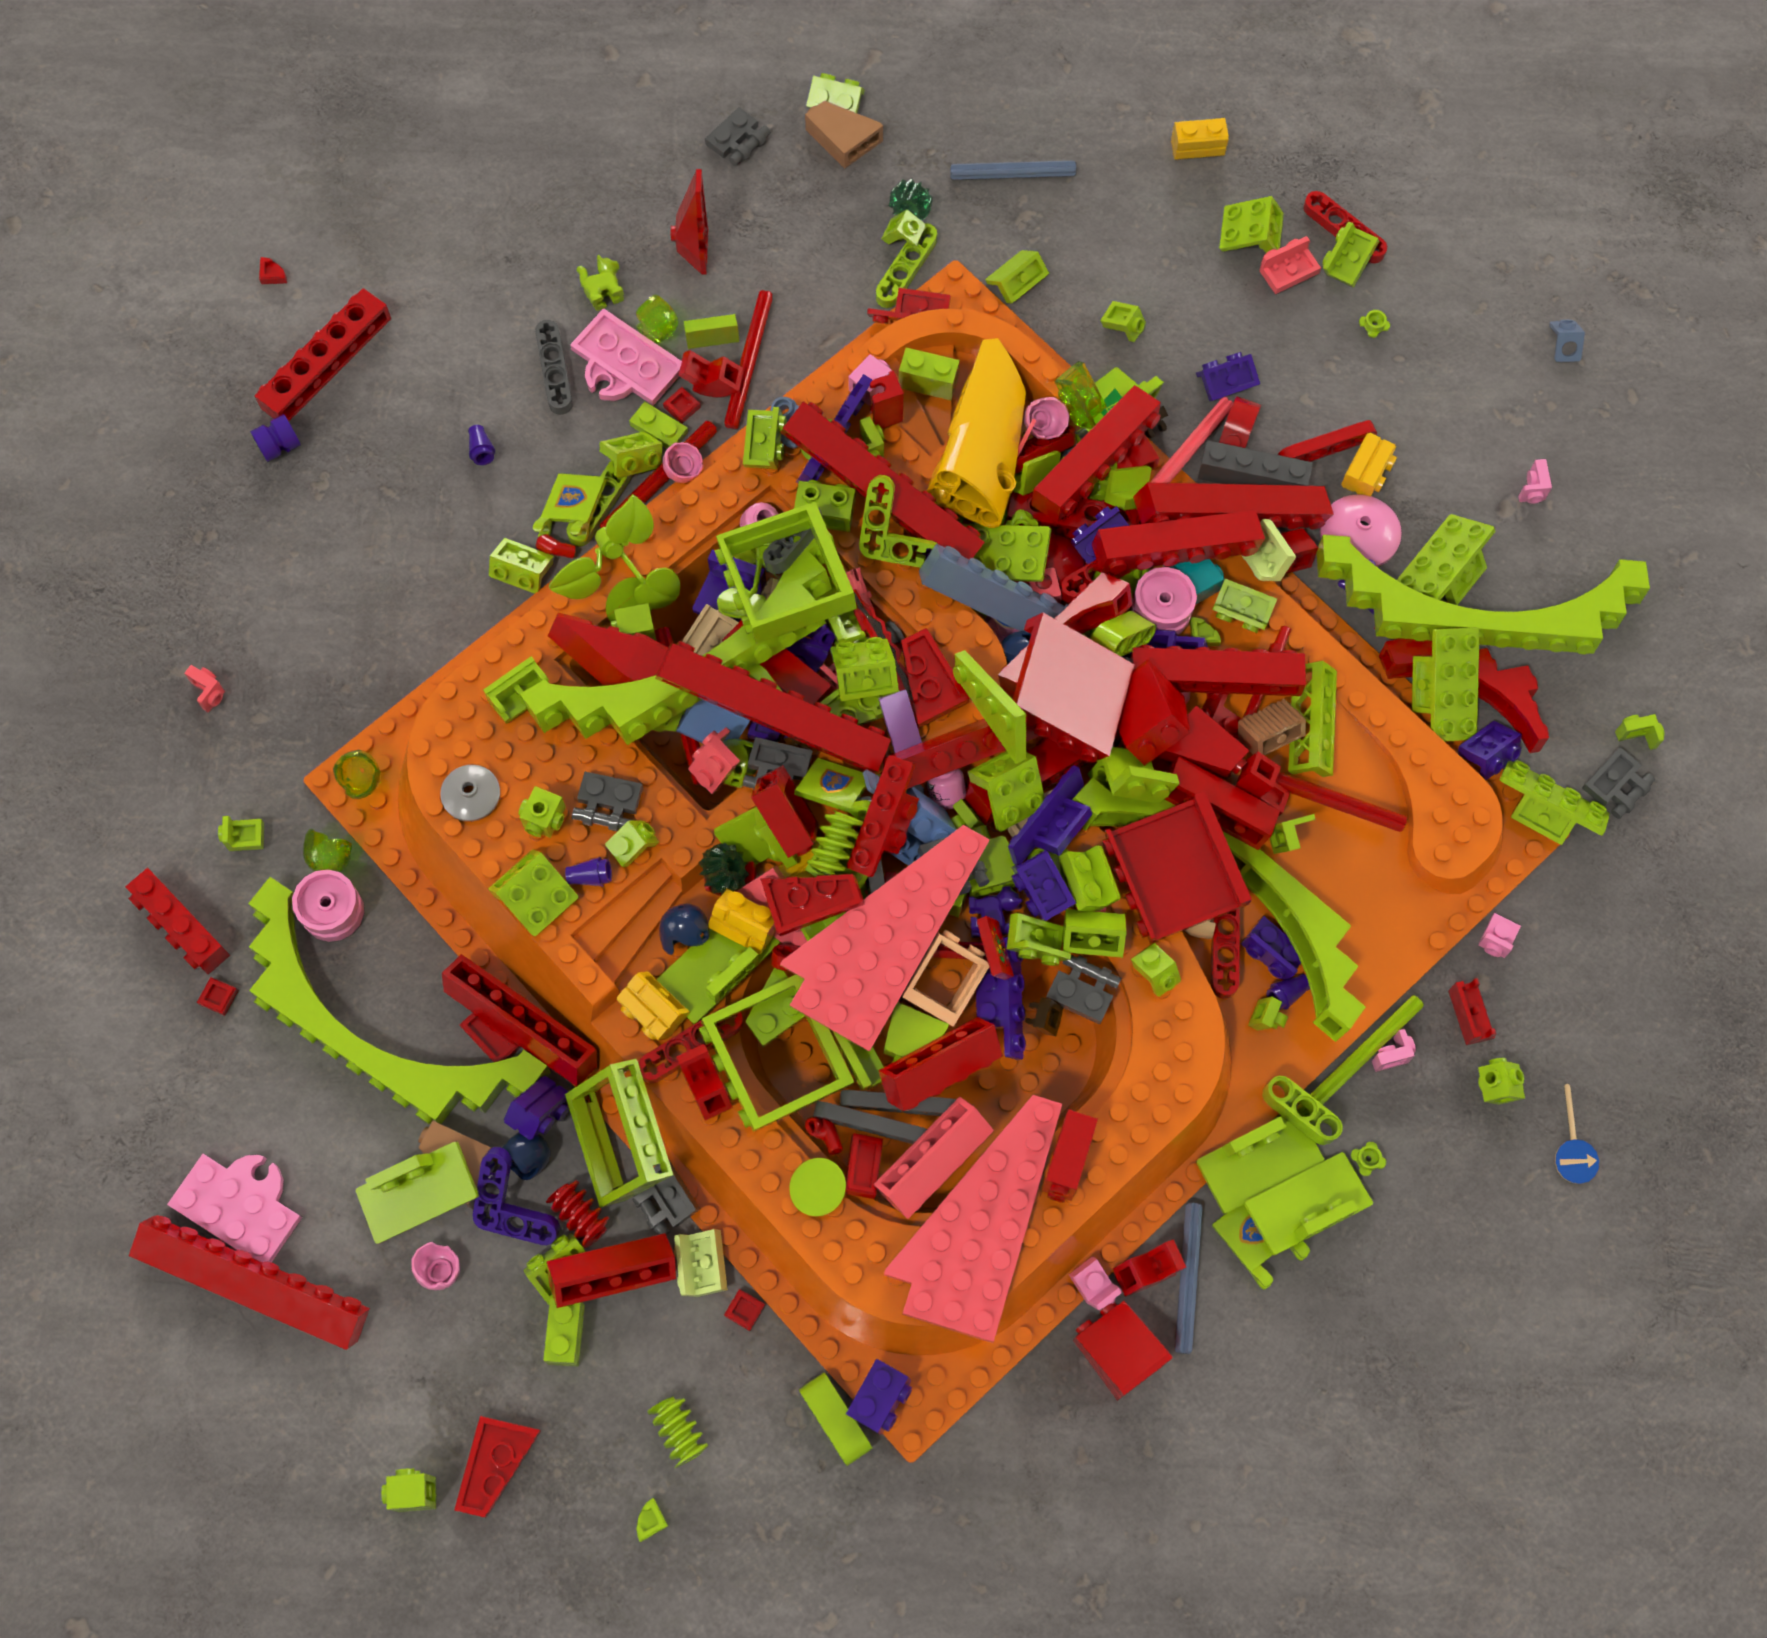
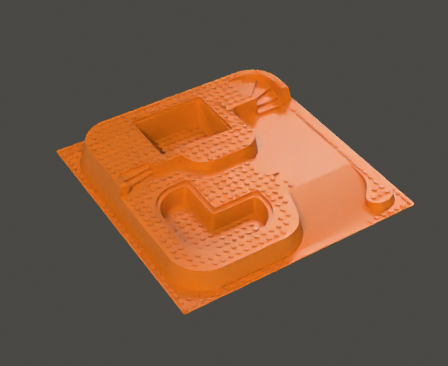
M956 260L949 263L917 289L919 291L951 295L949 309L928 310L912 314L898 321L888 320V324L875 322L782 396L793 399L798 406L803 401L807 404L812 402L823 411V417L834 420L850 394L848 377L870 354L877 360L882 359L885 361L891 371L894 370L898 381L899 369L906 347L960 360L959 375L952 401L902 389L904 393L903 422L882 428L884 434L883 458L890 462V469L898 475L903 473L914 482L912 486L920 492L923 490L927 491L933 471L944 454L950 437L947 433L964 384L973 369L983 340L998 338L1011 357L1026 390L1021 437H1024L1027 431L1024 424L1025 410L1036 399L1054 397L1064 403L1069 412L1068 425L1074 426L1075 432L1081 429L1079 425L1081 413L1092 404L1084 396L1085 390L1091 384ZM864 403L856 416L852 414L848 422L851 423V426L846 434L853 440L856 437L863 441L860 435V420L870 416L873 421V414H870V408L873 404L868 406ZM789 409L783 410L782 414H785ZM745 426L703 459V469L693 481L687 483L674 482L646 505L654 522L652 534L643 543L634 544L629 542L627 546H624L623 550L645 579L654 569L669 568L677 574L680 580V593L677 599L666 607L652 609L651 617L654 631L658 628L668 627L674 644L677 645L679 641H683L699 614L693 612V605L710 571L708 557L712 549H719L716 536L740 528V519L746 509L760 502L770 504L779 514L794 509L798 489L796 481L809 461L802 454L798 446L792 449L784 445V457L782 461L779 460L778 469L744 467ZM1029 434L1027 440L1033 438L1034 436ZM1146 436L1160 458L1158 467L1151 471L1149 482H1152V479L1170 458ZM826 468L817 480L826 485H847ZM1181 469L1170 483L1196 482ZM855 491V507L850 532L833 529L827 530L833 536L836 550L845 572L860 567L867 591H871L872 594L870 600L876 616L885 623L892 621L901 630L904 638L927 628L952 670L955 667V654L965 650L1000 686L998 674L1007 666V660L997 636L984 621L987 615L985 616L971 607L923 585L919 574V567L870 559L861 553L859 542L866 499ZM1010 494V497H1009V500H1008V504H1007V507H1006V509H1007V517H1008V511H1009V505H1010L1011 494ZM1032 508L1034 512H1041L1036 508ZM873 510L869 513V518L873 523L881 524L885 521L882 511ZM1092 516L1086 517V519L1090 521L1097 520L1095 517ZM890 518L888 533L914 537ZM967 518L963 519L964 524H970L971 522H973L972 520H969ZM873 531L870 541L865 542V544L870 545V550L875 551L876 547L880 546L876 544L878 531ZM898 542L893 546V551L897 556L903 557L909 553L907 545L902 542ZM598 544L580 558L589 557L596 565L597 554L595 549L599 548ZM914 545V552L911 557L912 559H916L917 553L922 554L921 552H917V549L919 547L917 545ZM602 555V568L597 572L601 578V584L592 595L583 599L567 598L551 591L549 588L550 582L547 583L304 777L305 785L458 957L461 954L596 1048L597 1067L584 1081L611 1064L636 1058L639 1062L645 1054L694 1025L686 1017L668 1039L652 1040L643 1033L641 1029L643 1025L636 1018L630 1019L621 1011L622 1005L616 999L638 972L648 971L657 979L691 947L678 942L674 945V953L672 955L667 954L663 950L659 936V925L662 916L667 910L680 904H693L704 912L709 924L714 905L720 896L705 890L704 862L709 861L721 867L738 864L714 835V829L756 807L751 799L753 788L744 786L737 788L723 783L716 792L711 794L702 785H695L691 772L688 770L689 764L681 734L677 731L657 732L651 730L643 737L627 745L611 724L585 739L569 718L544 733L528 710L506 724L488 702L483 689L529 657L535 660L549 679L548 682L550 684L577 687L603 686L552 641L548 634L558 613L590 620L594 625L607 629L611 626V622L606 614L608 595L620 581L636 576L621 556L616 559H610ZM1241 555L1230 556L1223 560L1210 559L1213 564H1217L1221 568L1224 580L1228 579L1277 598L1265 630L1259 628L1258 633L1242 628L1243 622L1235 618L1229 623L1216 617L1217 611L1212 610L1219 592L1196 604L1191 617L1205 620L1214 630L1218 631L1221 644L1220 646H1208L1211 650L1236 648L1240 651H1253L1255 649H1265L1268 651L1270 644L1275 642L1280 627L1287 626L1291 629V633L1284 647L1286 650L1305 653V664L1324 661L1337 670L1333 776L1322 777L1314 771L1298 774L1288 772L1289 744L1265 756L1281 767L1280 772L1407 817L1404 830L1398 832L1290 793L1284 812L1278 816L1276 824L1312 814L1316 818V820L1295 825L1301 848L1273 854L1270 839L1260 848L1267 856L1351 925L1336 947L1355 962L1358 968L1343 988L1366 1008L1351 1029L1335 1042L1313 1023L1316 1019L1311 989L1306 991L1287 1010L1281 1009L1278 1011L1288 1016L1284 1028L1278 1026L1277 1029L1270 1028L1257 1031L1248 1026L1258 1000L1267 998L1266 992L1270 989L1271 984L1283 980L1273 976L1269 972L1268 967L1260 960L1252 958L1241 944L1239 988L1232 997L1222 999L1217 997L1211 988V939L1194 937L1185 931L1151 944L1148 937L1142 938L1136 921L1140 920L1136 909L1130 910L1125 898V894L1129 893L1125 882L1119 883L1113 867L1117 866L1113 855L1108 857L1102 840L1106 839L1105 831L1110 828L1113 831L1121 827L1090 826L1086 831L1081 828L1066 849L1071 852H1086L1096 845L1102 846L1121 896L1120 900L1106 907V912L1125 914L1126 939L1123 958L1071 953V955L1085 957L1088 963L1101 969L1103 967L1111 969L1112 974L1122 978L1117 989L1108 984L1104 987L1103 991L1113 995V999L1100 1025L1064 1008L1057 1035H1045L1025 1022L1026 1018L1034 1019L1037 1013L1029 1005L1032 1002L1039 1003L1040 998H1046L1058 971L1070 975L1073 968L1062 964L1063 961H1059L1058 966L1042 964L1041 959L1023 958L1021 962V975L1024 978L1022 1005L1025 1009L1023 1035L1026 1040L1023 1059L1015 1060L1005 1057L1004 1029H996L1003 1057L995 1060L991 1066L979 1069L968 1075L966 1080L948 1086L942 1093L930 1096L956 1100L961 1097L978 1110L994 1131L909 1219L894 1208L878 1189L874 1199L845 1194L839 1206L832 1212L823 1216H809L799 1211L793 1204L789 1187L795 1170L802 1163L813 1158H826L833 1161L841 1168L846 1180L853 1133L883 1139L878 1179L913 1144L834 1124L844 1150L839 1154L829 1155L825 1141L810 1135L805 1128V1122L809 1117L813 1116L817 1102L753 1132L750 1126L745 1128L739 1117L738 1111L742 1110L738 1099L732 1100L725 1087V1083L729 1082L725 1071L719 1073L712 1059V1056L716 1054L714 1048L709 1050L708 1053L733 1107L706 1121L704 1120L681 1068L659 1082L648 1083L644 1081L668 1159L700 1208L690 1218L703 1232L712 1229L721 1230L723 1254L847 1395L854 1400L876 1358L911 1379L909 1386L913 1388L910 1396L904 1404L900 1402L894 1413L897 1415V1419L889 1432L884 1430L883 1432L887 1440L909 1463L915 1462L1084 1300L1070 1278V1273L1089 1258L1094 1257L1109 1277L1113 1273L1114 1267L1130 1257L1206 1184L1196 1164L1197 1159L1272 1121L1279 1114L1264 1101L1262 1096L1263 1089L1269 1081L1276 1076H1286L1304 1090L1560 846L1559 843L1511 818L1513 811L1524 794L1500 781L1504 769L1502 768L1498 774L1485 780L1480 775L1481 766L1459 756V745L1466 740L1444 742L1431 729V714L1412 712V684L1406 678L1388 679L1379 659V653L1292 572L1285 574L1281 581H1261L1254 576L1252 569ZM822 564V566L826 569L828 576L831 577L826 567V564ZM1163 565L1152 566V567H1150V571L1153 570V569H1155V568H1162V567H1164V566H1163ZM765 570L766 583L769 578H781L783 573L774 575ZM1061 599L1062 605L1070 604ZM1190 621L1182 633L1177 636L1191 637ZM877 623L871 624L876 634L882 630L881 625ZM896 643L895 645L902 650L901 643ZM891 648L896 670L903 682L908 697L912 700L908 679L897 664L895 650ZM831 652L824 662V665L827 667L834 663ZM901 653L899 662L905 667L903 653ZM1312 672L1306 673L1307 685L1312 679ZM1191 692L1190 700L1186 704L1187 715L1196 705L1200 709L1203 707L1207 698L1206 693ZM1228 694L1224 707L1240 718H1243L1252 695ZM1264 695L1258 711H1262L1272 703L1281 702L1282 699L1291 704L1292 696ZM1309 696L1301 703L1300 711L1303 714L1311 705V698ZM969 697V703L919 728L918 731L921 741L925 742L984 718ZM884 717L861 725L868 729L869 725L879 728L885 732L884 737L890 739ZM749 721L739 739L754 743L753 739L748 738L751 721ZM1306 722L1307 735L1310 732V724ZM782 735V736H781V738L779 739L778 743L787 744V743L783 740V738L785 737V735ZM1043 737L1027 741L1026 748L1031 750L1036 747V744ZM1121 739L1119 745L1116 747H1123L1124 749H1127L1125 747L1123 740ZM891 741L884 757L894 754ZM810 747L813 751V756L809 769L816 759L820 758L860 772L865 771ZM1306 748L1298 757V764L1309 763V751ZM1006 750L959 768L964 774L965 785L969 770L1004 753ZM1248 752L1244 759L1247 760L1253 755L1252 752ZM882 761L879 771L874 774H882L885 766L884 761ZM1097 761L1090 762L1080 768L1084 786L1091 780L1087 774L1096 765ZM465 765H479L487 768L495 775L500 786V799L495 809L488 816L476 821H462L454 818L445 810L441 801V787L445 778L453 770ZM758 770L756 771V773L749 776L756 777ZM1241 771L1237 775L1232 772L1231 776L1226 779L1219 778L1236 786ZM584 772L633 781L643 785L636 815L624 812L623 818L632 819L633 821L642 820L650 824L655 831L654 835L659 843L655 847H647L628 867H622L605 845L617 831L609 830L607 826L593 824V826L584 825L582 821L572 819L574 807L586 809L587 804L578 803L577 800ZM796 779L793 780V782L795 783L796 787H797V786L799 785V783L801 782L800 780H796ZM926 781L920 785L924 788V795L929 797ZM1059 781L1050 786L1049 788L1045 789L1043 792L1046 793L1050 790H1053L1057 786ZM471 785L466 786L464 792L470 793L474 787ZM535 786L561 796L566 806L563 812L564 821L558 831L554 830L551 838L544 835L535 837L527 833L519 818V808L524 799H529ZM866 787L861 797L870 796L872 799L874 794L869 792ZM804 798L819 823L817 837H825L826 835L820 830L821 826L831 825L824 818L825 814H835L833 811L835 810L855 818L848 812ZM598 807L597 812L611 815L613 810ZM954 808L946 809L951 819L958 815ZM994 821L986 825L990 838L1005 836L1010 844L1012 836L1007 829L1002 832L998 831ZM853 825L852 828L858 832L857 825ZM532 849L541 852L565 881L566 867L601 857L602 860L608 859L612 870L611 883H605L604 887L569 884L578 895V899L537 936H532L501 900L495 898L488 890L491 885ZM883 851L881 856L883 875L886 872H896L897 875L908 867L907 864L889 852ZM768 858L756 864V878L776 865L779 867L782 862ZM712 871L711 879L714 886H716V876ZM1017 887L1012 888L1015 892L1019 893L1020 899H1023L1020 903L1022 908L1014 911L1003 910L1005 923H1010V914L1020 913L1033 917L1025 903L1029 900L1025 891H1019ZM1247 887L1252 900L1249 905L1240 908V943L1263 916L1284 932L1272 913ZM969 892L967 893L960 916L956 917L948 914L938 932L943 934L944 930H947L959 937L960 941L982 943L981 937L972 938L971 917L979 919L981 914L969 913ZM999 892L988 896H996ZM1074 904V908L1070 909L1076 910V904ZM1065 910L1048 919L1047 922L1064 926ZM1227 921L1218 923L1217 927L1221 934L1230 935L1233 933L1231 923ZM1062 938L1061 951H1063V938ZM1154 943L1176 962L1181 978L1180 983L1159 997L1154 994L1151 983L1133 967L1131 961L1133 957ZM1227 949L1218 951L1217 956L1221 962L1230 963L1233 961L1231 951ZM772 952L706 1016L724 1006L732 1005L763 990L774 969L771 965ZM931 957L914 988L948 1007L974 962L969 959ZM1302 964L1299 965L1297 973L1291 978L1301 974L1306 975ZM1229 970L1223 971V979L1218 983V985L1223 986L1225 991L1230 986H1233L1227 982ZM784 971L788 978L796 975L792 972ZM1081 973L1079 980L1095 986L1097 979ZM976 990L954 1027L949 1024L946 1034L977 1017ZM905 998L898 1002L941 1020ZM752 1006L741 1012L743 1016L741 1030L723 1042L758 1117L836 1081L806 1017L763 1047L746 1024V1019L753 1008ZM892 1013L873 1045L884 1067L891 1064L894 1059L884 1053ZM736 1015L725 1019L724 1023L719 1026L715 1024L720 1035L722 1034L720 1027L725 1024H729L731 1027L735 1025L734 1019ZM699 1030L695 1035V1039L698 1043L705 1044ZM674 1045L670 1049L669 1055L672 1059L677 1060L676 1057L687 1050L682 1045ZM664 1053L659 1055L662 1059L661 1062L653 1065L651 1062L646 1064L647 1070L644 1072L645 1074L647 1072H651L653 1075L657 1074V1066L663 1062L666 1068L671 1066L666 1061ZM630 1070L624 1073L625 1078L631 1076ZM849 1070L854 1080V1083L851 1086L842 1090L861 1091L851 1071ZM608 1083L595 1092L602 1117L607 1125L630 1149L611 1085ZM882 1083L867 1090L868 1092L885 1093ZM1278 1085L1272 1086L1273 1094L1278 1098H1284V1090ZM842 1090L820 1101L840 1106ZM589 1094L584 1097L588 1103L591 1102ZM1032 1095L1061 1103L1062 1107L994 1342L990 1343L903 1315L912 1284L884 1276L885 1269ZM854 1109L928 1129L940 1117ZM1069 1109L1097 1118L1098 1121L1077 1190L1072 1201L1066 1199L1065 1203L1049 1199L1047 1197L1048 1193L1042 1192L1064 1118Z

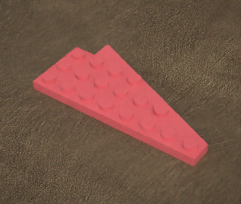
M965 825L961 826L864 899L865 905L849 910L782 960L780 966L804 979L790 1003V1007L870 1052L990 840Z
M1032 1095L885 1269L884 1276L912 1284L903 1315L990 1343L994 1342L1062 1107L1061 1103Z

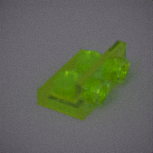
M1077 361L1054 382L1059 389L1058 395L1060 399L1068 406L1071 412V420L1077 426L1092 429L1096 425L1093 418L1107 406L1085 363Z

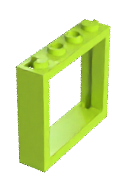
M816 501L716 536L719 549L714 550L719 565H726L727 570L723 571L728 588H735L736 593L732 594L735 606L738 611H744L745 617L741 618L747 634H753L756 644L857 609L854 591ZM811 529L837 593L758 620L733 555Z
M793 975L702 1018L701 1023L703 1027L699 1028L705 1044L711 1043L716 1052L712 1059L718 1072L725 1071L729 1082L725 1083V1087L731 1099L737 1098L742 1110L738 1111L745 1128L750 1126L753 1132L854 1083L830 1030L806 1016L836 1081L758 1117L715 1024L791 988L796 995L804 981L803 978L797 975Z
M637 1058L611 1064L565 1094L600 1208L624 1202L673 1176ZM630 1070L631 1076L625 1078L624 1073ZM608 1083L611 1085L639 1177L626 1184H623L595 1094L597 1090ZM589 1094L591 1102L586 1103L584 1097ZM660 1164L662 1174L655 1173L653 1166Z

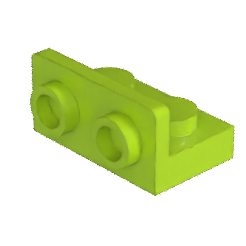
M645 431L600 441L599 452L610 458L611 461H614V476L617 478L654 470L662 464V442Z
M504 538L490 555L489 576L535 594L541 588V579L553 565L554 556Z
M1096 845L1086 852L1067 851L1058 856L1078 911H1100L1120 900L1121 896L1102 846Z
M572 1233L568 1236L564 1234L558 1237L551 1244L552 1248L543 1255L539 1253L527 1262V1267L523 1270L548 1305L553 1295L549 1286L546 1261L586 1252Z

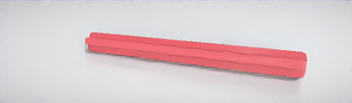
M1227 397L1221 398L1152 479V482L1170 483L1228 415L1233 401L1228 400Z

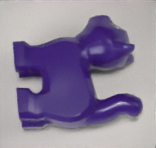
M1010 886L1002 887L996 896H986L980 899L969 897V913L981 914V918L988 916L998 920L1002 935H1006L1009 932V923H1005L1003 910L1014 911L1021 909L1022 905L1020 903L1023 899H1020L1019 893L1015 892ZM971 917L972 938L981 937L976 917Z

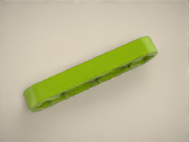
M925 223L926 227L921 236L929 234L930 237L924 239L922 246L920 245L921 237L914 246L908 242L905 243L876 288V301L881 307L891 308L896 305L898 288H908L935 247L937 230L933 225ZM913 251L920 255L916 260H909L906 257L907 253ZM896 271H904L907 277L899 280L893 274ZM892 285V296L883 297V294H887Z
M614 461L609 462L600 477H606L607 482L605 486L610 485L615 490L609 496L601 494L597 504L601 512L591 519L587 541L577 542L575 540L576 536L572 535L570 531L574 523H569L567 526L568 539L575 546H585L592 540L600 527V523L607 517L633 475L617 478V482L615 480L616 476H614Z

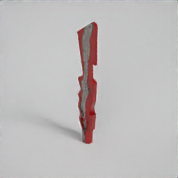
M853 589L857 609H854L856 620L861 630L866 632L869 638L880 637L888 639L895 659L898 690L906 689L916 721L905 667L899 662L902 650L891 642V632L886 631L885 622L875 615L874 608L864 603L857 590Z

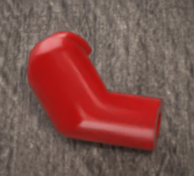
M548 534L539 536L536 541V549L547 554L571 559L575 555V545L561 543Z
M815 1116L809 1117L806 1120L805 1128L807 1132L825 1141L829 1155H836L844 1150L836 1126L832 1122Z

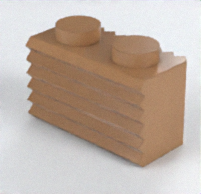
M1282 699L1281 702L1278 701L1276 704L1268 705L1262 711L1259 710L1258 713L1247 715L1238 722V740L1252 754L1258 751L1265 756L1306 735V719L1285 699Z

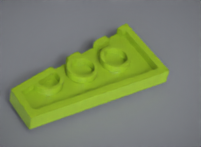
M965 650L956 653L955 667L953 668L956 681L961 684L1015 764L1025 761L1026 713Z

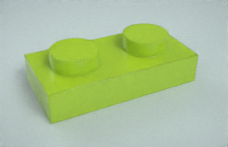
M645 401L629 420L631 427L639 432H647L662 442V446L667 449L673 443H681L688 434L686 426Z

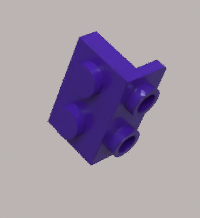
M876 1358L846 1415L872 1429L879 1435H882L884 1430L889 1432L897 1419V1415L894 1413L900 1402L904 1404L911 1394L913 1388L909 1386L911 1379Z

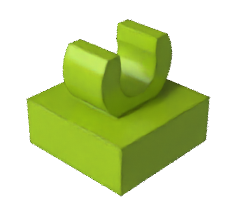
M960 799L952 806L958 813V815L951 819L956 829L963 825L970 829L985 825L965 800Z
M1274 997L1259 999L1248 1026L1257 1031L1270 1028L1277 1029L1278 1026L1284 1028L1288 1016L1278 1012L1282 1002Z

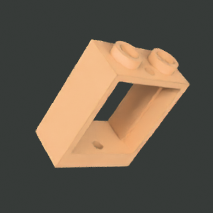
M944 930L943 934L937 932L904 990L902 997L954 1027L987 972L989 964L983 959L986 953L971 944L966 949L958 944L960 941L959 937ZM940 943L974 962L948 1007L914 988Z

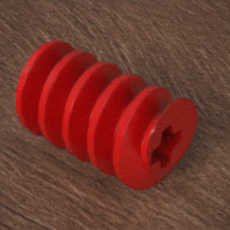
M578 1180L566 1183L557 1189L546 1200V1203H553L551 1209L554 1213L561 1212L559 1219L562 1222L568 1221L566 1226L568 1230H576L574 1237L577 1240L584 1238L582 1246L587 1248L606 1233L605 1225L609 1221V1217L597 1218L602 1209L599 1207L591 1211L590 1207L594 1200L593 1198L586 1201L582 1200L587 1191L584 1189L576 1193L575 1189L579 1184Z

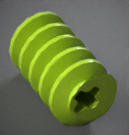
M833 810L835 814H825L824 816L831 825L820 827V830L826 834V837H816V841L822 848H812L811 851L818 859L808 860L807 863L813 868L837 875L836 871L846 870V867L839 861L850 859V855L844 851V848H854L855 846L848 837H858L859 835L852 827L853 825H862L863 822Z
M673 1396L654 1405L647 1412L649 1415L658 1414L652 1423L654 1426L664 1425L659 1430L658 1435L660 1437L669 1436L663 1445L665 1448L675 1447L669 1457L671 1460L681 1459L675 1466V1468H678L701 1455L708 1447V1444H697V1440L703 1434L702 1432H691L697 1422L696 1420L686 1422L685 1419L691 1413V1410H680V1407L686 1400L685 1398L675 1399Z

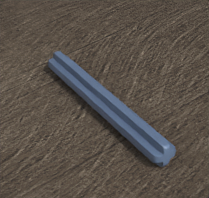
M1074 160L952 164L950 167V176L953 180L1074 176L1076 174V163Z
M1188 1203L1185 1208L1182 1259L1187 1268L1181 1270L1175 1340V1351L1180 1354H1190L1193 1346L1203 1209L1202 1205L1198 1203Z

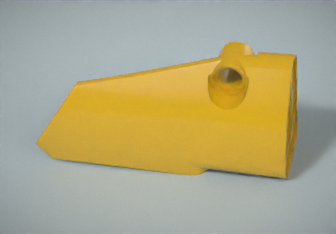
M998 338L987 339L981 342L973 369L964 384L947 433L950 436L947 446L933 471L927 492L935 497V504L948 508L954 513L988 528H996L1001 525L1010 494L1016 486L1014 475L1026 390L1011 357Z

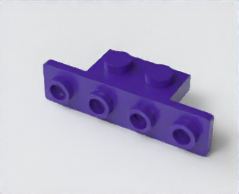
M1073 765L1061 777L1057 786L1044 798L1043 803L1028 818L1019 833L1011 839L1008 849L1013 864H1022L1035 846L1060 856L1091 817L1092 812L1089 806L1073 801V798L1084 786L1079 767Z
M1003 937L1007 950L1008 937ZM1007 950L1014 977L1006 980L991 975L990 968H988L976 988L977 1017L994 1024L995 1029H1004L1005 1057L1022 1060L1023 1051L1026 1048V1040L1023 1035V1021L1025 1019V1009L1022 1005L1024 978L1021 975V962L1023 958L1018 957L1017 952Z

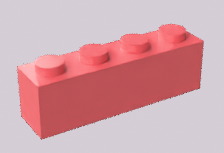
M959 1097L877 1180L874 1186L894 1208L909 1219L942 1186L944 1181L964 1163L977 1147L984 1143L994 1130L975 1107Z

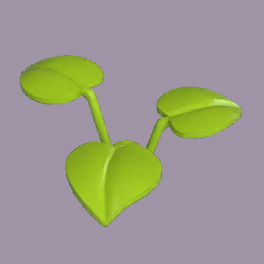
M632 494L628 501L610 517L606 526L597 531L595 540L599 548L595 549L597 554L596 565L589 557L575 559L556 574L550 582L549 588L551 591L571 599H583L592 595L601 584V578L597 572L602 568V555L610 559H616L621 556L641 582L633 592L636 601L640 605L648 603L650 609L663 608L674 602L680 593V580L677 574L669 568L654 569L645 579L625 554L624 546H627L629 542L634 544L645 542L652 534L654 528L653 518L649 509L637 496Z
M772 542L733 555L737 559L756 565L753 588L750 591L746 589L755 613L766 602L764 596L756 593L759 586L761 567H766L763 553ZM829 577L832 589L815 600L837 593L831 577ZM729 588L719 595L717 607L721 614L732 618L745 617L744 611H738L732 597V594L736 593L735 588Z

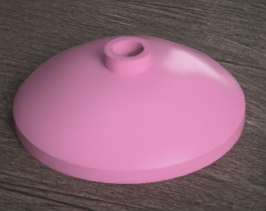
M1349 495L1331 504L1334 515L1320 528L1321 538L1323 535L1350 537V543L1366 559L1373 560L1376 563V567L1385 564L1393 557L1401 541V526L1396 514L1387 504L1367 495ZM1360 521L1367 522L1368 526L1362 525Z

